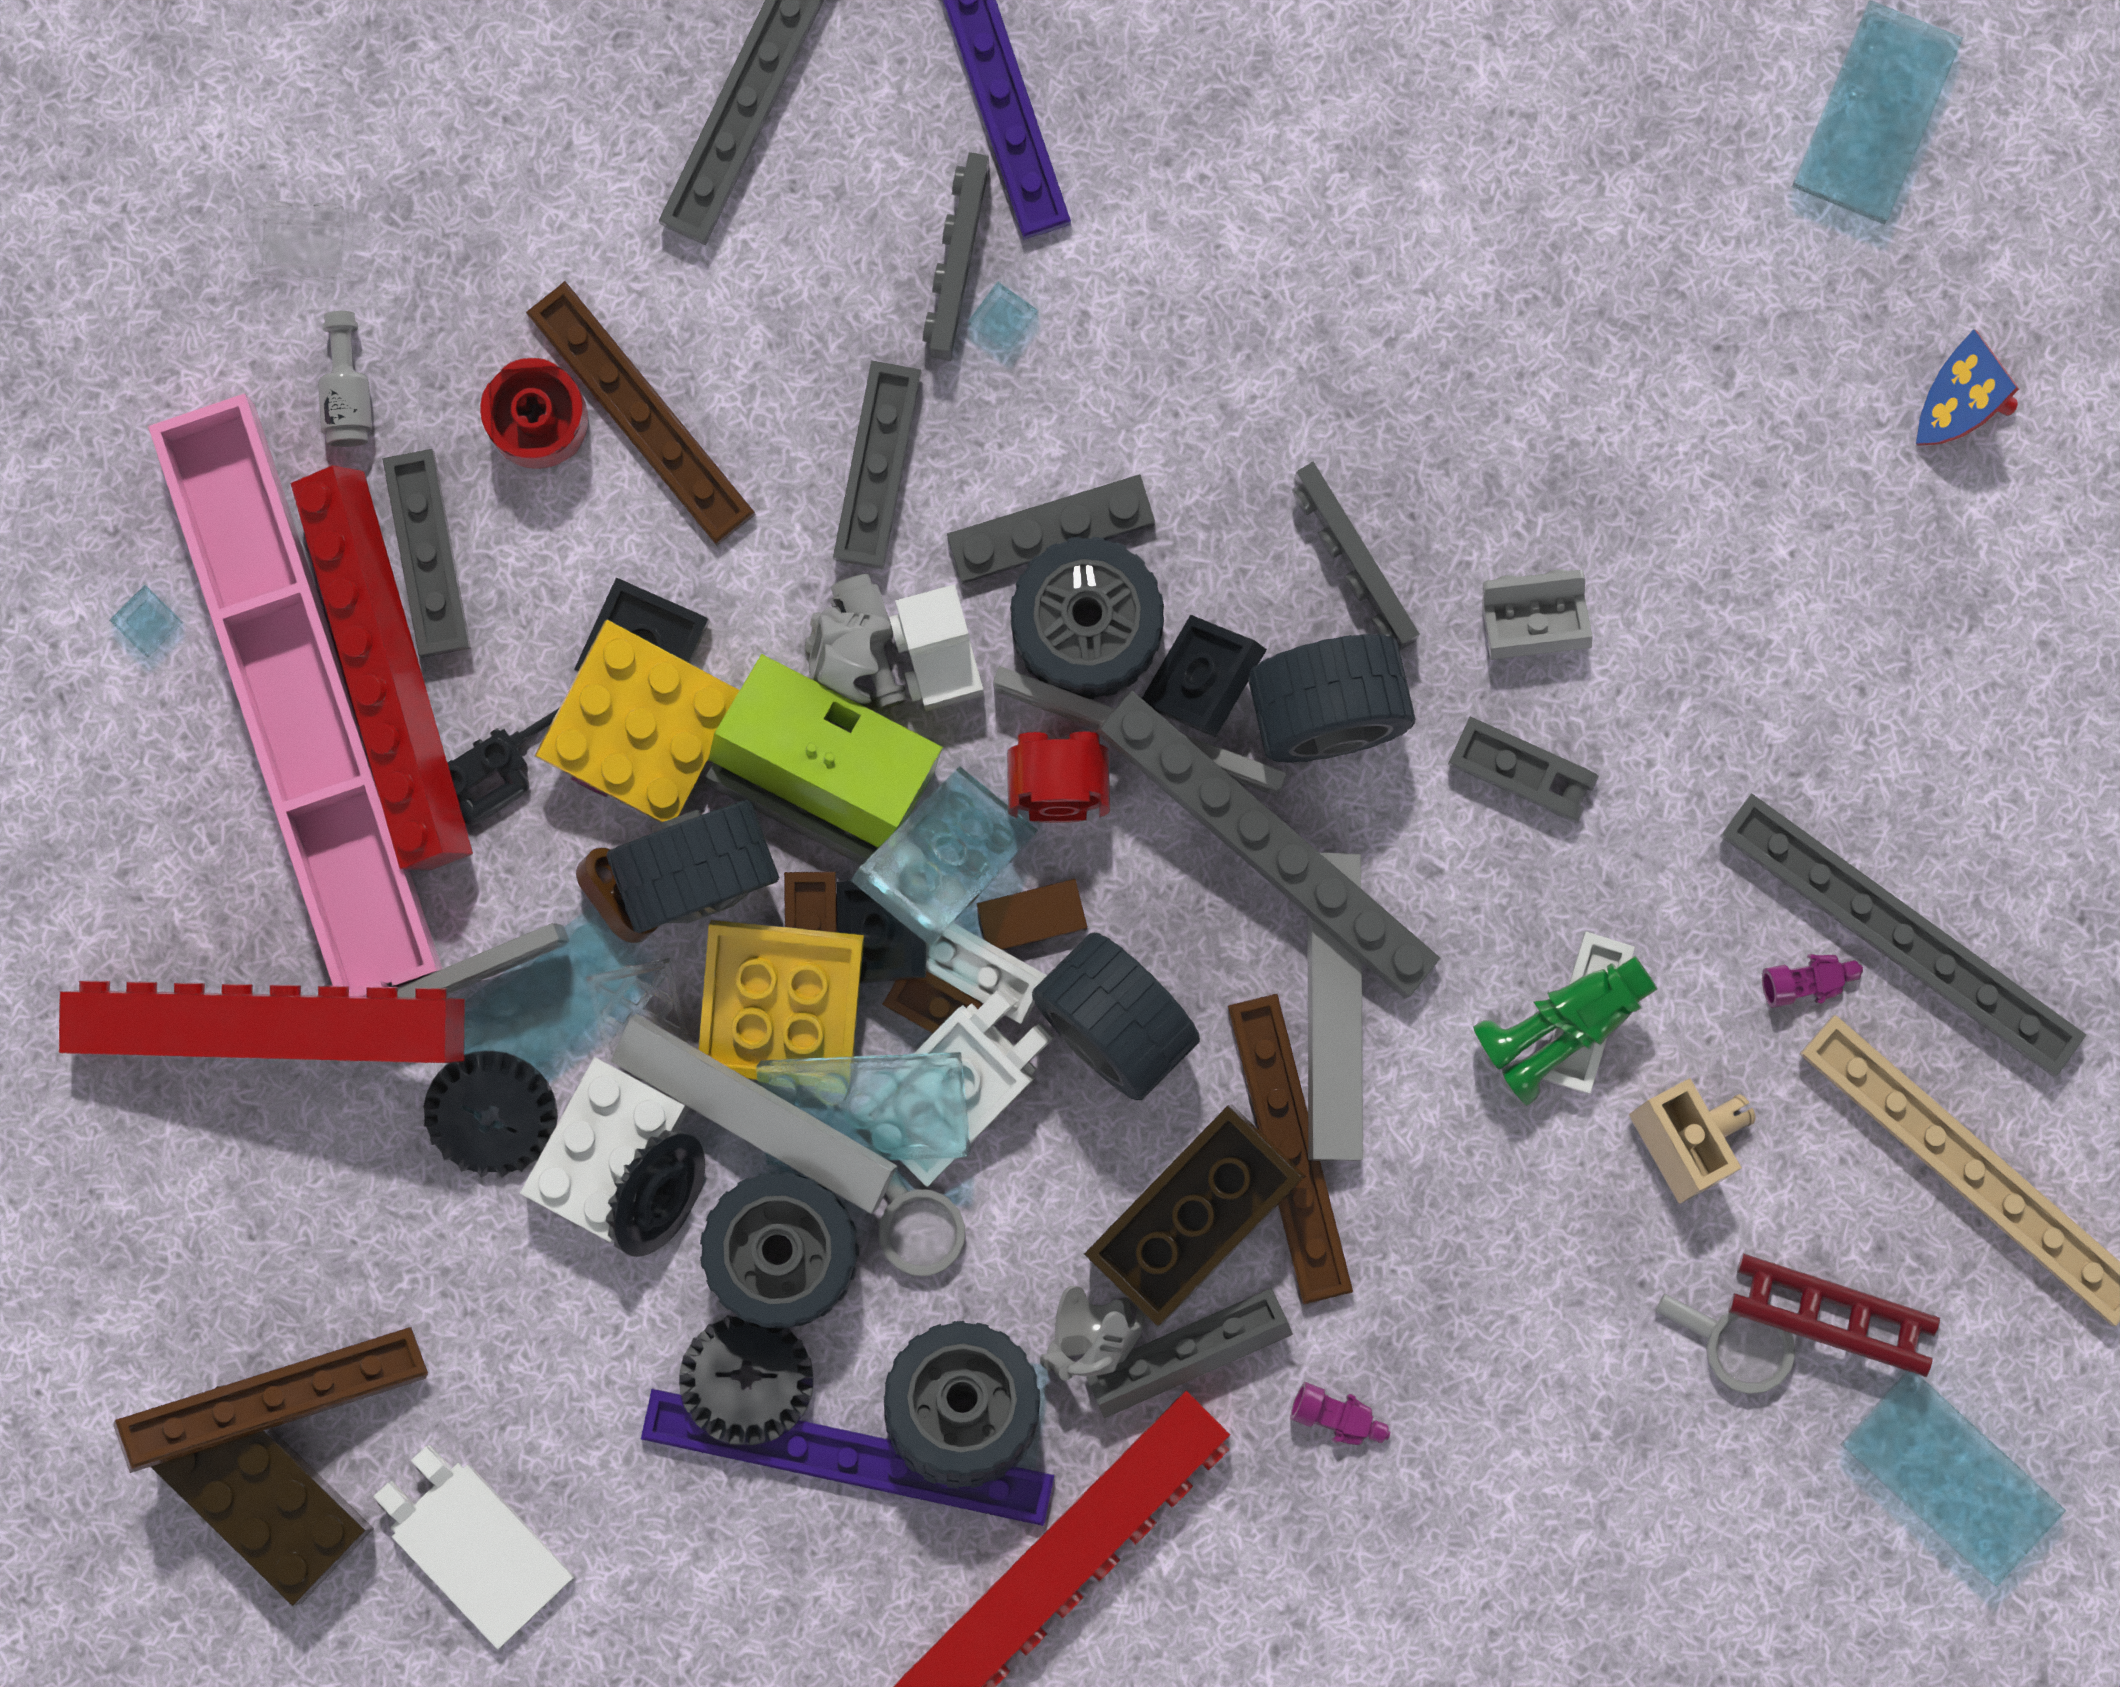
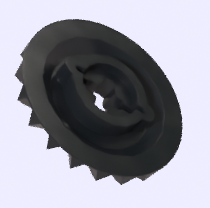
M483 1050L471 1052L464 1055V1061L446 1064L433 1078L423 1105L424 1127L427 1128L430 1135L431 1145H436L441 1151L444 1161L451 1160L458 1165L461 1172L465 1170L477 1172L481 1178L486 1176L488 1172H497L503 1178L508 1172L516 1170L522 1172L529 1164L535 1160L538 1161L557 1126L558 1119L556 1098L548 1081L541 1072L524 1059L500 1051ZM490 1105L495 1106L499 1109L498 1118L503 1122L494 1120L490 1126H486L481 1123L482 1114L477 1110L487 1111Z
M679 1129L674 1132L664 1130L658 1138L651 1136L647 1140L645 1149L637 1148L635 1150L633 1161L629 1165H623V1176L620 1180L614 1182L617 1189L615 1194L608 1200V1204L612 1209L607 1214L605 1220L610 1225L608 1237L614 1241V1247L630 1256L641 1257L649 1255L669 1242L683 1226L699 1197L705 1174L703 1147L694 1136Z
M729 1315L719 1322L708 1324L704 1331L692 1339L689 1348L683 1355L679 1373L681 1398L692 1420L704 1432L720 1441L748 1446L772 1441L794 1427L804 1415L809 1405L814 1382L811 1358L802 1340L798 1339L789 1328L762 1327L757 1324L748 1323L737 1316L732 1317ZM742 1366H751L753 1375L761 1376V1381H754L752 1383L751 1390H742L740 1381L732 1380V1375H739L741 1373Z

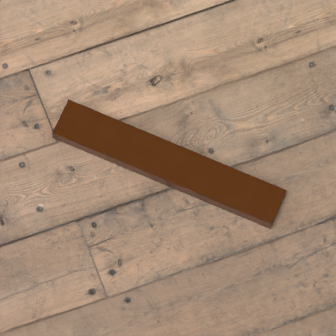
M566 281L526 312L528 317L716 546L756 515L750 505Z
M1278 993L1228 1005L1258 1129L1306 1175L1296 1188L1278 1205L1302 1303L1304 1305L1352 1293L1353 1288L1321 1162L1308 1160V1111Z
M408 1327L116 1419L113 1426L129 1473L424 1380L428 1376V1371L412 1327Z

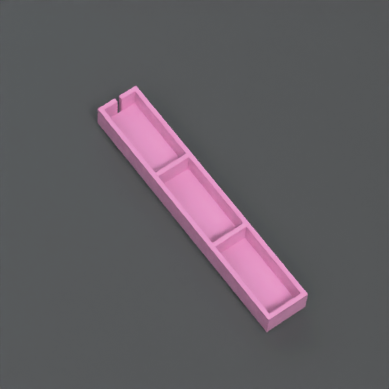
M244 393L148 426L332 985L349 986V996H366V987H389L388 984L390 983L394 987H400L441 970L442 966L411 872L407 869H400L345 674L255 404Z

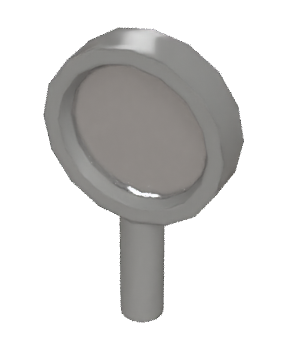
M878 1142L867 1147L889 1161ZM895 1171L886 1190V1195L891 1203L886 1207L879 1222V1242L885 1257L897 1269L912 1276H931L946 1270L958 1259L965 1243V1223L960 1210L948 1197L933 1190L914 1189L908 1191Z
M1665 1293L1656 1307L1655 1312L1708 1339L1706 1344L1708 1364L1715 1377L1729 1389L1746 1394L1766 1392L1781 1384L1792 1369L1796 1354L1792 1333L1731 1313L1722 1315L1717 1321Z

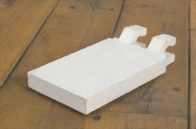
M1005 986L1000 990L998 989L979 1009L973 1004H970L967 1008L963 1005L959 1007L855 1114L926 1187L931 1185L1035 1079L1032 1074L1037 1069L1030 1061L1055 1037L1040 1022L1014 1046L994 1026L1019 1001Z
M428 1445L411 1460L425 1477L434 1484L421 1499L414 1504L393 1480L388 1482L373 1497L390 1516L397 1520L390 1527L395 1532L392 1538L498 1650L575 1576L470 1464L463 1468L457 1463L452 1468L431 1445Z

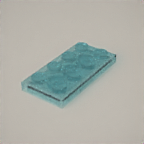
M1869 0L1791 187L1885 225L1963 37Z
M959 766L857 870L851 881L922 940L932 946L1028 845L1038 829L1019 814L1017 818L1008 814V805Z
M593 905L564 927L570 941L567 942L568 945L506 970L465 1001L464 1055L483 1050L506 1052L524 1059L539 1072L543 1073L656 987ZM490 1105V1107H489L490 1110H493V1109L496 1108L495 1106H491V1105Z
M961 1052L763 1060L756 1066L758 1085L886 1160L968 1157L971 1152ZM765 1152L767 1165L785 1164Z
M1908 1371L1900 1377L1840 1443L1847 1452L1995 1587L2001 1584L2066 1512L2065 1508L1920 1375Z

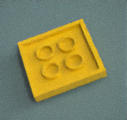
M605 620L534 757L662 823L679 816L709 758L714 733L740 690L613 622Z
M711 920L708 926L699 1050L748 1079L850 1089L864 935Z

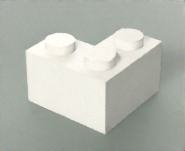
M955 584L895 600L899 614L890 616L889 619L899 653L909 651L914 670L905 672L912 702L923 700L925 711L927 712L984 696L983 686Z

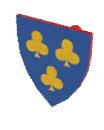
M1973 329L1941 367L1935 378L1920 415L1916 439L1917 445L1943 444L1964 437L1984 425L1997 412L2010 416L2017 409L2018 401L2013 395L2019 390L2018 386L1977 330Z

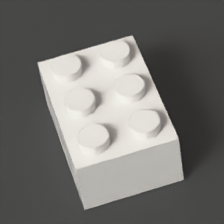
M594 1057L520 1194L599 1237L614 1243L608 1237L610 1225L605 1220L607 1214L612 1209L608 1204V1200L615 1194L617 1189L614 1182L620 1180L624 1174L623 1165H629L633 1161L637 1148L645 1149L647 1140L651 1136L658 1138L664 1130L674 1132L679 1129L689 1108Z

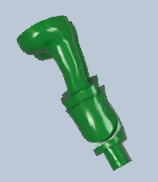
M1636 956L1619 967L1611 963L1607 966L1608 973L1604 969L1598 970L1577 979L1559 990L1548 992L1547 994L1550 999L1534 1001L1539 1010L1538 1012L1510 1028L1503 1029L1492 1020H1483L1473 1026L1474 1032L1487 1055L1498 1070L1502 1069L1503 1076L1509 1087L1526 1106L1537 1099L1540 1094V1081L1551 1070L1584 1046L1587 1049H1591L1595 1043L1601 1045L1633 1012L1642 1009L1640 1003L1642 999L1658 990L1656 984ZM1560 1028L1564 1031L1553 1041L1530 1056L1514 1060L1522 1051L1554 1029Z

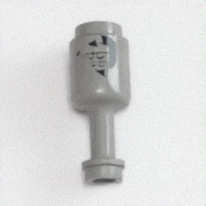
M328 312L324 314L325 323L322 324V329L331 335L332 371L320 377L318 382L321 433L326 434L327 445L354 447L364 445L368 442L367 432L372 430L368 378L365 374L353 370L351 332L358 330V323L355 321L354 312Z
M869 574L850 577L830 587L833 598L830 599L831 606L838 609L841 613H868L883 617L890 622L878 584H872ZM892 626L888 634L875 635L870 639V649L878 663V672L871 674L876 693L872 694L870 698L872 702H875L877 710L887 709L906 701L904 695L905 687L904 685L896 686L884 652V644L893 637Z

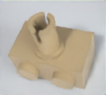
M1691 1078L1647 1100L1628 1114L1679 1204L1722 1182L1741 1169L1725 1137L1754 1124L1756 1120L1753 1108L1737 1116L1733 1115V1113L1750 1103L1741 1094L1735 1095L1731 1100L1709 1111Z

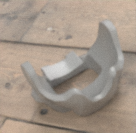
M828 607L822 613H813L810 621L812 626L810 637L806 638L804 648L810 653V679L858 704L872 703L870 696L874 692L867 687L853 682L855 678L878 672L877 660L870 649V639L875 635L888 634L891 623L887 619L873 614L860 612L841 613L834 607Z
M1076 1285L1069 1286L1064 1290L1058 1305L1055 1339L1048 1346L1047 1354L1041 1355L1040 1364L1048 1371H1054L1055 1376L1063 1381L1071 1379L1073 1375L1088 1377L1114 1372L1117 1364L1126 1360L1143 1329L1145 1314L1141 1310L1137 1311L1136 1319L1132 1322L1128 1298L1116 1299L1106 1305H1093L1088 1302L1086 1294L1081 1287ZM1085 1354L1079 1362H1074L1068 1358L1069 1356Z

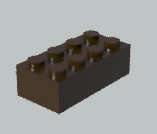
M1233 1104L1227 1105L1084 1255L1159 1327L1171 1317L1296 1188L1306 1175Z
M272 1428L151 1466L185 1502L292 1606L302 1604L374 1529Z

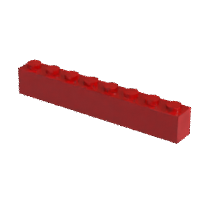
M334 465L329 466L290 484L399 868L407 870H433L472 855V847L365 473L362 470Z
M87 980L79 981V990L60 992L59 1053L414 1063L464 1061L465 999L447 998V988H415V997H398V987H366V996H349V986H318V995H301V985H270L269 994H253V984H222L221 993H205V983H174V992H157L158 982L138 981L126 982V991H110V981Z
M1185 1390L893 1687H996L1011 1671L1005 1663L1018 1650L1025 1656L1028 1655L1047 1635L1041 1626L1055 1612L1063 1619L1084 1598L1078 1589L1091 1576L1098 1582L1101 1581L1117 1565L1121 1559L1114 1552L1128 1538L1136 1545L1157 1524L1151 1515L1164 1502L1171 1508L1174 1507L1191 1490L1193 1485L1187 1478L1201 1464L1209 1471L1230 1450L1224 1441L1231 1434Z

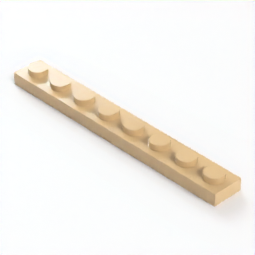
M1833 1015L1799 1055L2111 1326H2117L2120 1322V1261L1837 1015Z

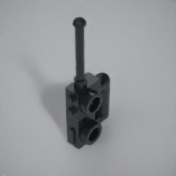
M559 708L523 731H516L510 736L505 729L500 731L499 728H496L490 732V738L485 741L481 739L473 743L474 748L458 758L447 762L465 824L469 826L479 824L529 791V781L521 770L527 763L518 748L526 744L525 741L550 726ZM499 772L505 783L475 801L469 789L494 773Z

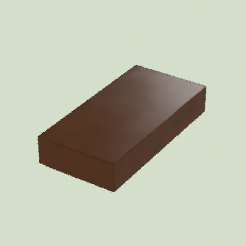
M1076 879L976 903L985 940L1001 950L1088 929Z

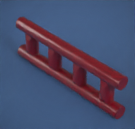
M1742 1254L1737 1273L1752 1277L1749 1297L1734 1293L1729 1304L1728 1313L1917 1375L1928 1376L1933 1358L1916 1353L1919 1335L1924 1333L1934 1337L1939 1327L1940 1317L1760 1258ZM1772 1284L1802 1294L1798 1314L1768 1304ZM1821 1300L1851 1310L1847 1330L1818 1321ZM1871 1317L1900 1326L1897 1346L1867 1337Z

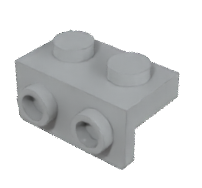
M1557 569L1546 574L1521 577L1506 575L1495 580L1483 582L1482 613L1491 660L1592 648L1593 636L1585 599V575L1583 570L1567 571Z

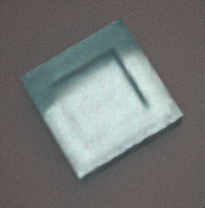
M997 281L968 320V325L1009 354L1039 312L1035 307Z
M146 585L109 620L147 658L183 623Z

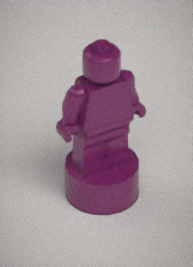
M1808 954L1807 958L1810 959L1808 966L1789 969L1784 964L1764 968L1762 971L1764 995L1771 1008L1794 1004L1796 998L1812 994L1816 996L1814 1002L1822 1004L1826 999L1841 994L1845 981L1859 980L1863 973V967L1856 960L1840 963L1836 955Z
M1303 1382L1291 1409L1290 1420L1308 1427L1316 1424L1334 1430L1335 1437L1331 1439L1334 1443L1343 1442L1361 1445L1367 1436L1370 1440L1383 1443L1389 1439L1391 1433L1388 1431L1389 1426L1377 1420L1373 1421L1372 1409L1357 1400L1353 1394L1347 1395V1401L1343 1403L1326 1395L1325 1389L1307 1382Z

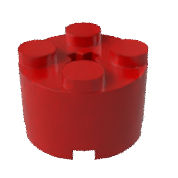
M541 358L518 359L500 369L501 371L484 389L480 404L481 420L484 429L499 452L509 461L532 469L553 467L574 456L579 450L587 432L588 409L584 397L572 377L556 364ZM539 404L545 414L539 416L538 422L530 423L524 415L531 414L532 405Z
M1083 731L1069 734V739L1048 740V734L1042 732L1019 734L1018 745L1007 750L1008 814L1017 818L1018 809L1029 811V821L1039 823L1087 821V811L1099 808V817L1109 814V749L1100 744V735L1095 732Z

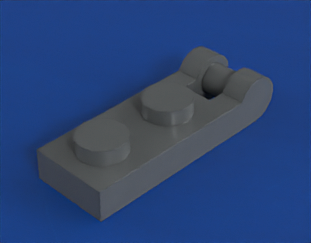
M1471 716L1468 718L1448 762V765L1550 810L1554 814L1575 823L1579 822L1584 811L1581 803L1587 790L1592 791L1599 778V775L1580 765ZM1555 775L1569 781L1563 796L1549 791Z

